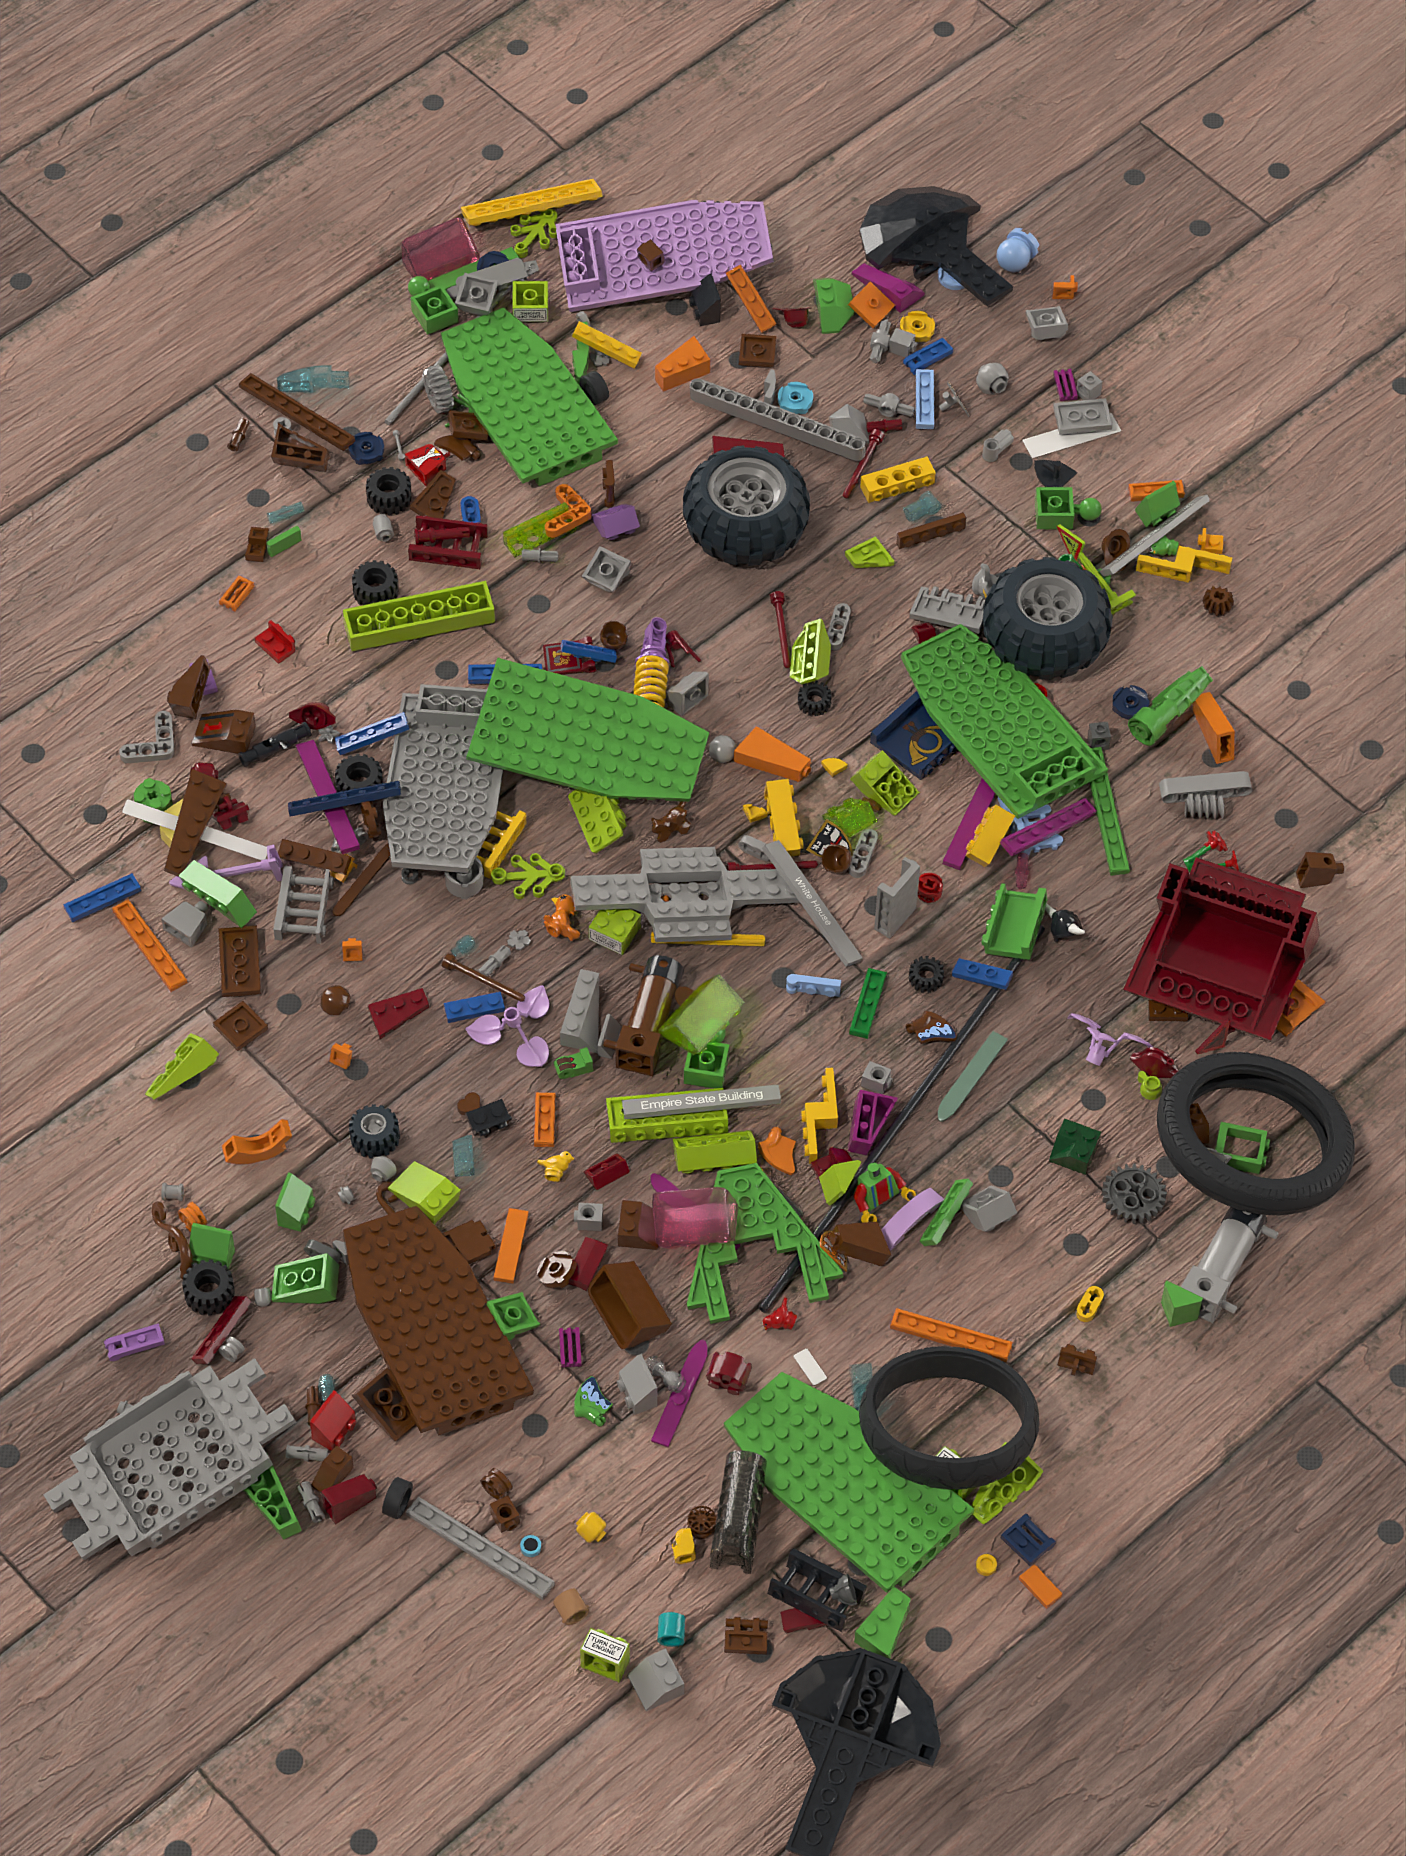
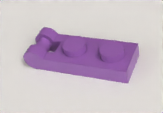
M159 1324L108 1338L104 1341V1345L109 1351V1360L117 1361L121 1357L164 1345V1339ZM122 1344V1348L116 1349L117 1345Z

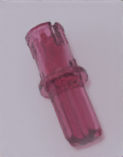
M1026 853L1017 855L1015 886L1020 890L1027 887V875L1030 872L1028 868L1029 855Z

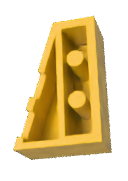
M994 805L991 808L988 807L981 823L974 832L973 840H970L966 847L968 851L965 856L983 867L989 865L1015 815L998 805Z

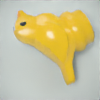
M564 1151L560 1155L546 1160H538L537 1163L546 1168L544 1173L547 1180L558 1182L563 1176V1172L567 1170L569 1163L574 1160V1157L569 1152Z

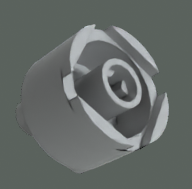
M477 857L468 873L445 871V883L448 891L454 896L466 900L476 895L482 889L484 883L483 867Z

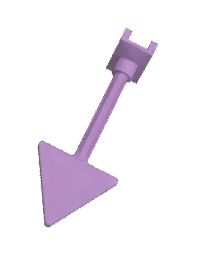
M275 845L267 846L268 859L261 860V862L214 870L213 872L221 877H228L260 870H272L276 880L282 881L283 873L280 868L283 867V863ZM206 856L202 857L200 860L197 861L198 863L208 868V859ZM176 876L169 881L171 886L184 889L181 885L183 882L179 877Z

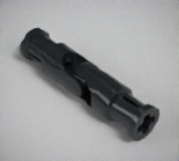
M303 722L296 728H289L253 745L251 749L245 752H239L238 757L242 765L248 767L250 763L257 760L261 761L297 744L299 740L305 737H311V730L308 724Z

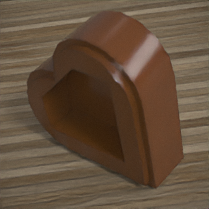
M474 1092L468 1093L465 1099H461L457 1103L458 1112L461 1115H465L466 1112L479 1108L480 1096Z

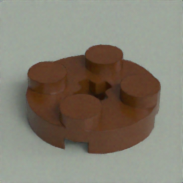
M372 801L361 802L364 825L369 829L366 831L369 839L381 836L379 824L377 825L376 818H378L377 811Z
M556 1251L552 1253L554 1256L549 1259L547 1257L544 1258L537 1269L539 1280L547 1288L566 1287L577 1267L576 1261L568 1252Z

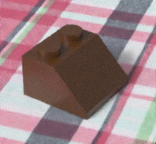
M622 1200L618 1228V1247L658 1250L662 1213L643 1202Z

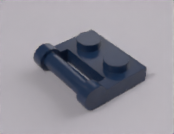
M1027 1513L1004 1531L1000 1537L1029 1566L1056 1544L1052 1537L1049 1538L1031 1521V1517ZM1022 1527L1028 1528L1043 1544H1038Z

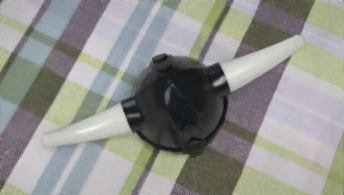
M1046 905L1045 910L1052 918L1051 934L1056 943L1059 941L1058 938L1085 933L1078 916L1074 912L1066 909L1056 911L1050 905Z

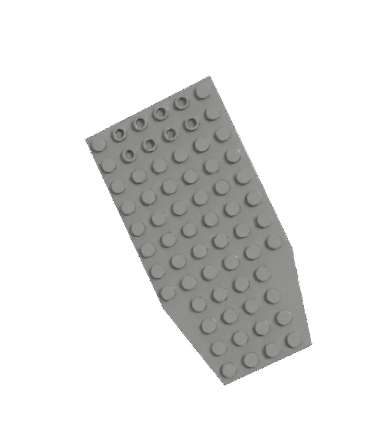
M421 684L419 694H402L399 714L402 712L406 714L409 730L395 735L387 783L400 781L401 795L387 797L383 800L392 867L461 873L469 872L496 819L504 769L466 759L487 689Z

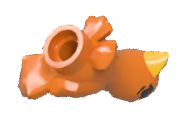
M564 894L558 898H552L551 900L555 904L556 911L552 916L545 915L543 918L547 932L553 937H558L561 934L563 937H568L570 941L579 938L580 932L571 927L569 915H574V912H576L572 896Z

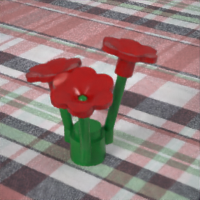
M1215 830L1212 831L1213 834L1209 831L1206 832L1208 842L1204 844V847L1183 859L1189 873L1196 857L1199 858L1211 849H1217L1219 852L1228 850L1225 841ZM1232 851V858L1230 860H1226L1218 865L1227 868L1233 867L1236 871H1239L1235 851Z

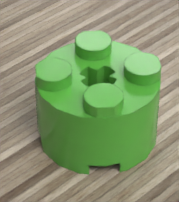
M151 778L145 779L134 792V802L163 812L173 806L170 787L162 781Z

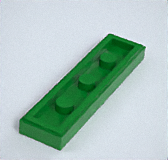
M868 968L849 1035L868 1039L887 972Z

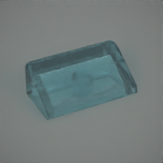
M467 1135L452 1141L455 1177L474 1175L472 1135Z

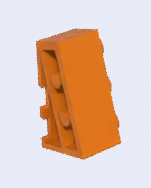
M695 336L691 337L655 366V380L663 392L710 374V358Z

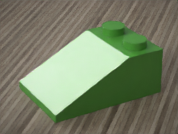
M326 1253L276 1265L271 1300L273 1302L316 1304L336 1300L339 1264Z

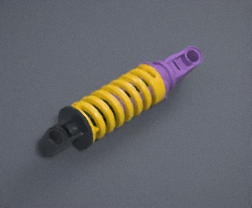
M655 617L645 629L643 648L641 649L640 656L635 660L636 670L633 694L642 696L664 708L667 690L666 683L668 681L667 675L670 668V662L666 658V651L664 649L667 624L662 618Z

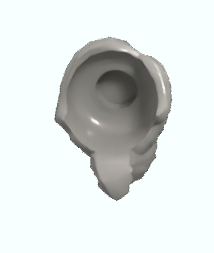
M982 563L980 571L974 576L972 591L974 594L981 595L986 599L988 592L993 584H996L999 577L990 574L989 566Z

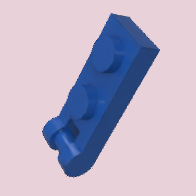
M941 338L907 356L903 360V364L910 368L913 375H916V369H924L951 355L953 348L944 338Z

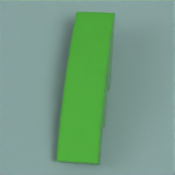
M576 340L577 350L572 351V363L576 382L580 386V378L587 374L589 346Z

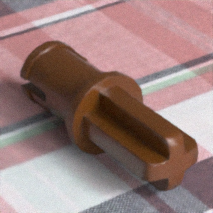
M242 418L236 430L232 431L231 440L227 445L229 450L238 451L242 440L246 437L245 432L249 426L248 420Z
M313 1385L307 1388V1404L305 1405L308 1411V1425L310 1426V1420L321 1407V1403H319V1388Z

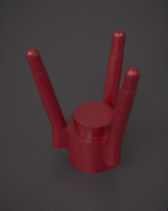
M673 630L666 634L665 639L667 643L665 647L672 668L675 667L671 648L674 650L682 648L687 654L690 653L698 662L701 661L679 635L678 631Z

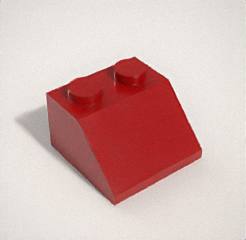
M334 1390L310 1420L312 1440L330 1451L336 1446H341L347 1432L352 1431L357 1423L355 1411Z

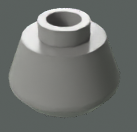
M377 1156L372 1160L370 1171L376 1181H387L396 1174V1166L387 1157Z

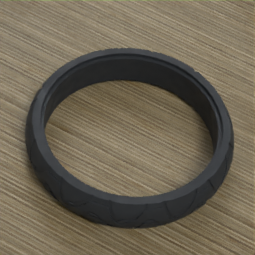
M938 1346L921 1348L892 1359L870 1379L865 1387L866 1390L863 1392L859 1407L861 1432L866 1444L875 1457L898 1476L920 1485L939 1489L976 1488L1006 1477L1019 1467L1032 1451L1040 1425L1035 1397L1025 1380L1012 1367L986 1353L961 1347ZM936 1377L959 1378L982 1384L1004 1396L1017 1411L1022 1426L1008 1443L992 1452L967 1458H945L915 1451L894 1439L881 1424L877 1415V1409L891 1392L907 1383Z

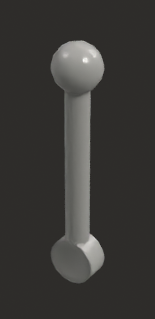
M394 430L393 436L396 438L399 452L398 459L404 461L405 454L402 453L399 440L400 432Z

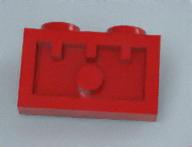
M272 620L268 621V628L254 638L255 643L278 664L295 653L294 638L290 634L287 635L278 623L275 624Z

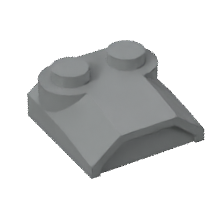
M464 273L455 305L464 312L481 316L489 315L492 311V303L498 286V280Z
M1060 306L1026 310V316L1031 327V336L1036 340L1061 338L1066 334L1068 323Z
M599 546L582 578L606 592L613 593L622 579L628 576L632 563L630 560Z

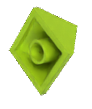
M855 1160L833 1164L819 1177L828 1205H832L846 1192L861 1161Z

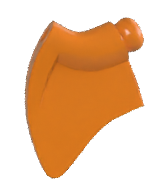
M773 1127L767 1139L758 1142L759 1152L771 1166L781 1172L793 1175L795 1166L792 1152L796 1141L782 1136V1130L779 1127Z

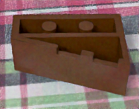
M278 423L271 454L273 462L275 464L326 472L330 457L327 448L300 436L295 431H291Z

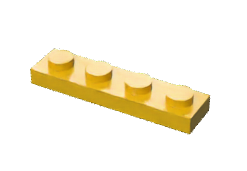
M580 321L572 335L576 340L634 369L642 354Z

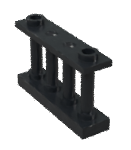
M793 1548L789 1553L786 1565L789 1570L781 1581L774 1578L770 1580L767 1594L842 1632L847 1617L844 1615V1612L849 1605L841 1602L838 1608L834 1610L826 1606L825 1603L831 1596L830 1588L835 1587L839 1579L845 1574ZM796 1573L807 1577L799 1591L788 1586ZM851 1578L856 1594V1602L861 1604L867 1586ZM815 1582L826 1587L818 1600L806 1595Z

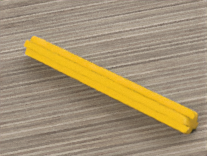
M651 932V942L764 946L765 936L732 934L731 940L655 942L654 932Z

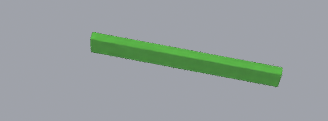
M1102 747L1091 748L1105 764ZM1108 773L1089 783L1097 811L1096 814L1110 876L1129 874L1128 860Z

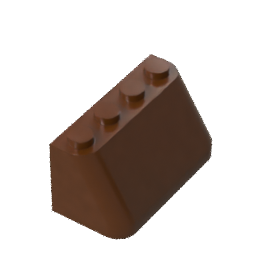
M635 1261L603 1265L588 1286V1295L621 1349L635 1347L666 1332L672 1325Z

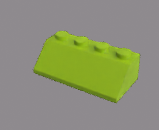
M751 1130L672 1139L678 1172L692 1173L693 1170L697 1169L711 1171L715 1167L729 1169L733 1165L744 1166L757 1163L755 1139Z

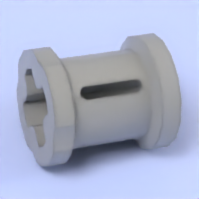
M162 1184V1200L178 1199L183 1201V1184Z

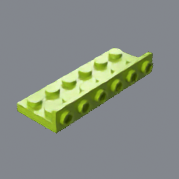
M714 1088L606 1098L611 1143L727 1133V1109L624 1119L622 1100L724 1089Z

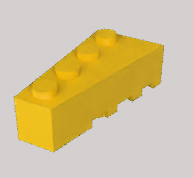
M789 779L767 781L764 799L767 800V813L772 815L770 816V828L774 831L773 842L779 840L791 857L799 856L800 850L803 849L802 837L799 838L798 836L800 823L799 820L795 819L797 806L796 802H792V796H794L793 785L789 784Z

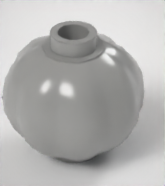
M1000 363L983 365L980 367L976 377L977 386L985 394H995L990 390V387L996 393H1001L1007 386L1008 372Z

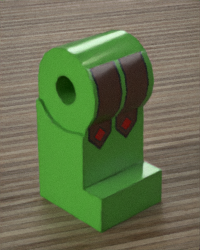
M587 1047L580 1049L579 1053L562 1056L554 1061V1066L560 1079L572 1078L593 1072V1061Z

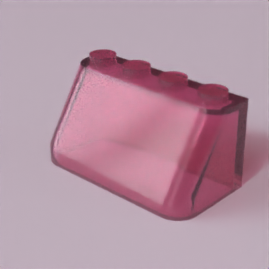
M460 217L412 235L401 244L402 263L412 278L422 276L429 281L480 259V254L468 227Z
M712 1187L657 1192L653 1194L652 1209L655 1240L659 1247L669 1248L678 1245H707L708 1243L735 1241L738 1204L727 1189Z

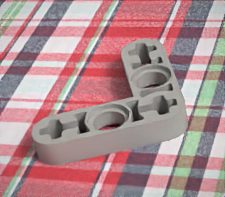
M160 711L155 715L156 742L123 745L119 751L121 760L124 763H139L171 759L174 756L171 714L167 711ZM163 718L166 719V720H165L166 726H162V719H163ZM167 732L170 735L167 738H161L160 734ZM146 749L152 751L149 755H144L142 752Z

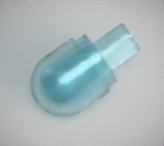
M471 935L463 936L457 941L456 947L451 950V953L457 956L460 953L469 952L475 946V939Z
M323 1374L318 1380L319 1393L322 1394L321 1399L323 1401H326L334 1390L335 1380L330 1374Z

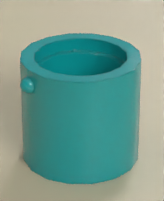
M676 1612L660 1614L658 1617L657 1642L667 1647L683 1645L685 1638V1616Z

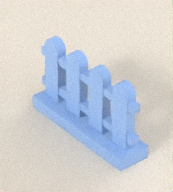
M998 797L997 799L999 801L1001 808L1012 813L1009 810V808L1003 803V801ZM1046 804L1019 819L1014 817L1009 827L1011 834L1037 822H1029L1028 819L1040 818L1041 820L1048 816L1051 812V807ZM1056 834L1020 852L1021 859L1029 857L1031 850H1034V853L1044 848L1057 850L1058 846H1061L1063 842V837Z

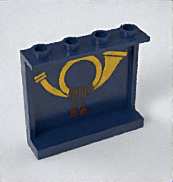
M917 691L871 732L870 743L881 751L883 750L887 756L920 780L925 776H929L938 764L941 765L950 753L953 754L957 750L956 746L929 716Z

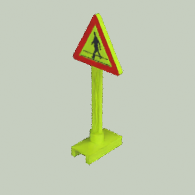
M1061 524L1058 525L1057 529L1068 553L1072 554L1077 562L1080 559L1085 569L1096 576L1101 588H1105L1111 605V614L1113 615L1133 604L1131 599L1136 596L1134 591L1130 590L1118 597L1090 560L1083 554L1085 542Z

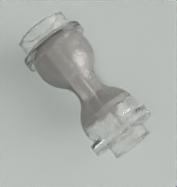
M658 1356L646 1359L645 1362L653 1377H662L665 1387L670 1392L679 1393L682 1391L686 1384L682 1374L675 1371H666L664 1363Z

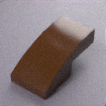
M251 527L245 553L246 561L264 562L269 528Z

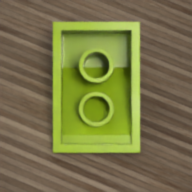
M415 1161L388 1187V1190L407 1206H417L434 1225L459 1200L461 1191L446 1177Z

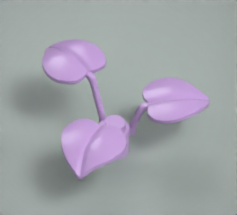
M543 985L524 994L525 1001H518L517 1008H507L504 1011L502 1025L496 1016L484 1015L466 1027L467 1033L473 1040L483 1045H492L500 1040V1031L504 1029L507 1023L509 1027L519 1030L525 1044L520 1045L517 1049V1058L521 1064L529 1067H541L548 1060L549 1049L545 1040L535 1036L528 1041L520 1026L522 1022L521 1016L524 1018L530 1016L533 1019H538L548 1012L550 1005Z
M1071 1013L1067 1018H1076L1090 1026L1087 1029L1092 1034V1040L1086 1060L1098 1066L1101 1065L1104 1056L1108 1057L1109 1053L1123 1039L1135 1040L1145 1044L1147 1047H1153L1146 1040L1125 1032L1116 1041L1111 1036L1098 1031L1097 1028L1100 1029L1101 1026L1084 1016ZM1103 1040L1114 1042L1107 1051H1105L1106 1047L1101 1045Z

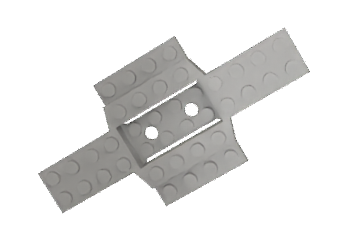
M715 847L640 849L642 866L640 874L571 876L570 878L575 910L632 908L645 914L653 927L655 942L731 940L732 933L729 922L731 910L747 904L800 903L777 869L727 871L719 856L716 855ZM695 881H711L702 884L695 883ZM665 882H691V883H689V884H677V883H671L670 885H659V884H657V883H665ZM700 894H705L709 897V899L701 900L698 896ZM667 895L671 900L665 902L660 897Z

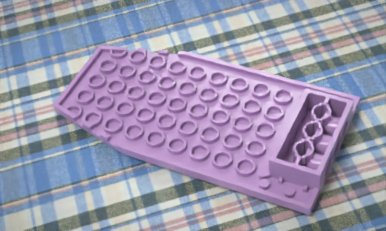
M689 200L556 224L569 312L692 291L701 285L700 281L708 274H712L715 284L728 280L725 273L740 264L745 272H749L774 262L763 202L740 201V203H731V201H724V203H714L712 200H707V202ZM650 239L663 251L665 263L652 272L638 259L637 248Z

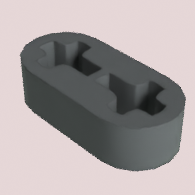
M310 1239L304 1247V1251L311 1257L328 1253L337 1263L342 1258L336 1250L313 1239Z

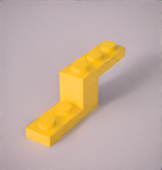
M1179 546L1175 562L1139 554L1136 571L1189 583L1194 566L1229 574L1232 557Z
M825 1068V1076H821L822 1087H826V1092L823 1093V1102L805 1103V1110L801 1111V1121L805 1122L806 1126L803 1128V1139H807V1145H804V1155L808 1156L809 1164L817 1160L815 1129L837 1128L838 1125L833 1068Z

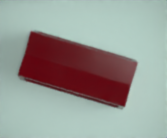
M588 1237L584 1238L574 1259L577 1267L569 1279L568 1285L576 1286L585 1291L588 1290V1286L607 1250V1244Z

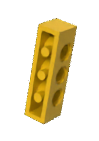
M924 457L861 476L860 488L868 503L935 484L936 472L929 458Z

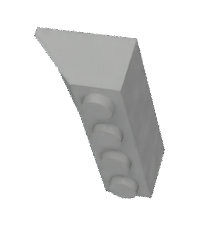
M580 969L560 1031V1045L576 1049L587 1047L589 1052L598 1053L599 973Z

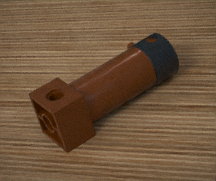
M661 955L648 958L645 966L630 963V971L642 973L641 985L627 1026H622L618 1041L605 1039L603 1044L604 1047L615 1049L616 1068L652 1077L660 1057L661 1038L675 998V991L679 988L684 973L683 966L678 961Z

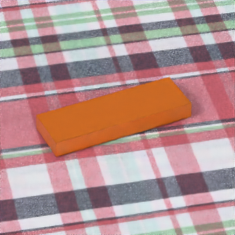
M1174 480L1178 497L1184 498L1185 493L1182 480ZM1172 481L1129 484L1128 489L1131 502L1142 501L1147 495Z
M536 1092L534 1147H554L555 1093Z

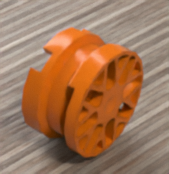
M190 1202L185 1209L181 1208L178 1210L182 1223H185L186 1228L190 1232L193 1223L207 1225L204 1214L195 1203Z

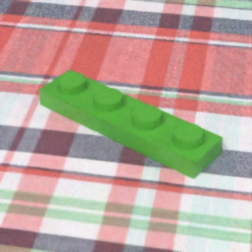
M969 1179L955 1180L920 1239L924 1246L937 1245L942 1240V1235L951 1225L954 1215L960 1210V1205L964 1198L969 1195V1190L973 1185Z

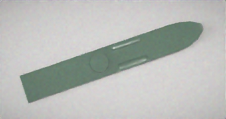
M992 1031L939 1105L938 1120L940 1122L947 1120L958 1110L1006 1044L1007 1038Z

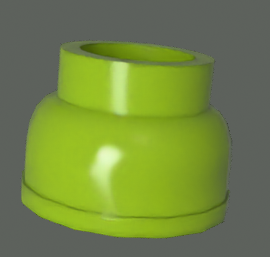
M1140 1071L1137 1081L1141 1083V1095L1148 1100L1158 1099L1162 1093L1160 1080L1155 1076L1147 1077L1144 1071Z

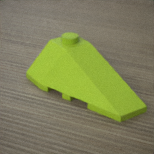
M1028 1456L1019 1467L1006 1477L988 1485L980 1486L971 1505L974 1508L972 1515L984 1525L1000 1513L1005 1505L1018 1499L1017 1496L1023 1491L1031 1489L1043 1473V1470Z

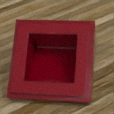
M929 622L911 627L919 644L936 636L935 628Z

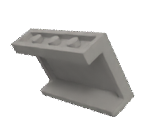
M906 857L903 858L901 878L892 888L883 882L877 888L874 930L889 939L915 911L917 906L920 866L914 860Z

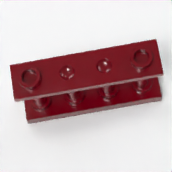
M416 515V528L418 530H426L429 527L438 530L469 526V532L462 533H470V536H473L470 551L460 550L462 538L454 539L452 549L442 548L443 540H436L434 547L424 546V542L418 545L409 544V561L480 570L482 565L481 553L477 551L480 538H488V524Z

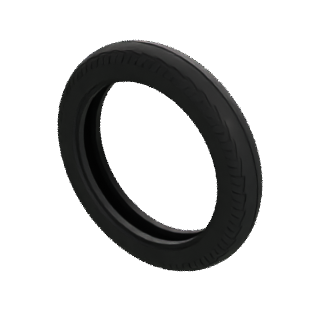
M1224 1052L1208 1055L1180 1069L1170 1079L1161 1094L1157 1110V1128L1166 1155L1177 1171L1190 1184L1224 1205L1261 1215L1279 1216L1305 1212L1332 1198L1344 1185L1351 1172L1355 1155V1142L1345 1111L1336 1098L1321 1083L1301 1069L1284 1061L1249 1052ZM1223 1088H1246L1270 1094L1292 1106L1309 1122L1319 1139L1322 1161L1311 1171L1291 1178L1271 1179L1241 1172L1219 1160L1202 1144L1191 1124L1190 1105L1202 1095Z

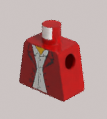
M427 444L406 453L405 463L413 474L427 486L440 470H446V458L450 456V452L444 449L437 450L432 444Z

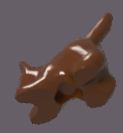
M680 801L678 806L672 808L661 819L651 818V831L654 834H658V842H665L674 831H678L681 835L689 831L691 823L686 818L687 810L683 809L686 801Z

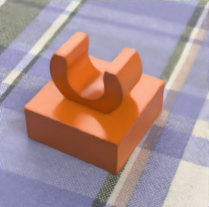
M348 938V941H342L343 961H363L362 941H356V938Z
M335 1043L331 1048L329 1062L347 1069L351 1062L352 1050L350 1049L352 1046L346 1043L342 1046Z

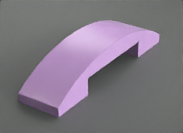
M932 1188L924 1190L910 1200L881 1229L890 1251L904 1239V1235L928 1213L932 1214L942 1204L944 1199Z

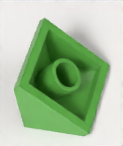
M1166 1281L1161 1304L1170 1327L1198 1320L1203 1298Z

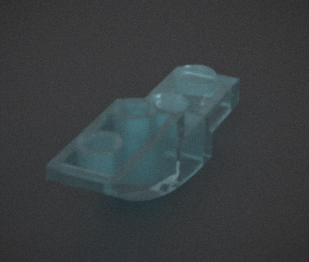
M332 365L305 367L277 377V386L281 392L313 393L314 387L349 388V371H332Z

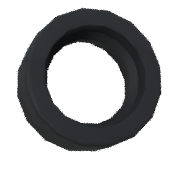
M399 1477L392 1481L383 1501L382 1513L395 1519H399L403 1515L411 1497L412 1482Z

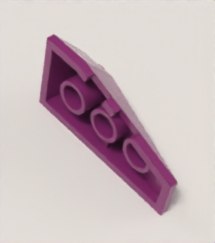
M865 263L851 273L864 285L872 282L895 304L894 309L899 313L925 295V292L915 284Z

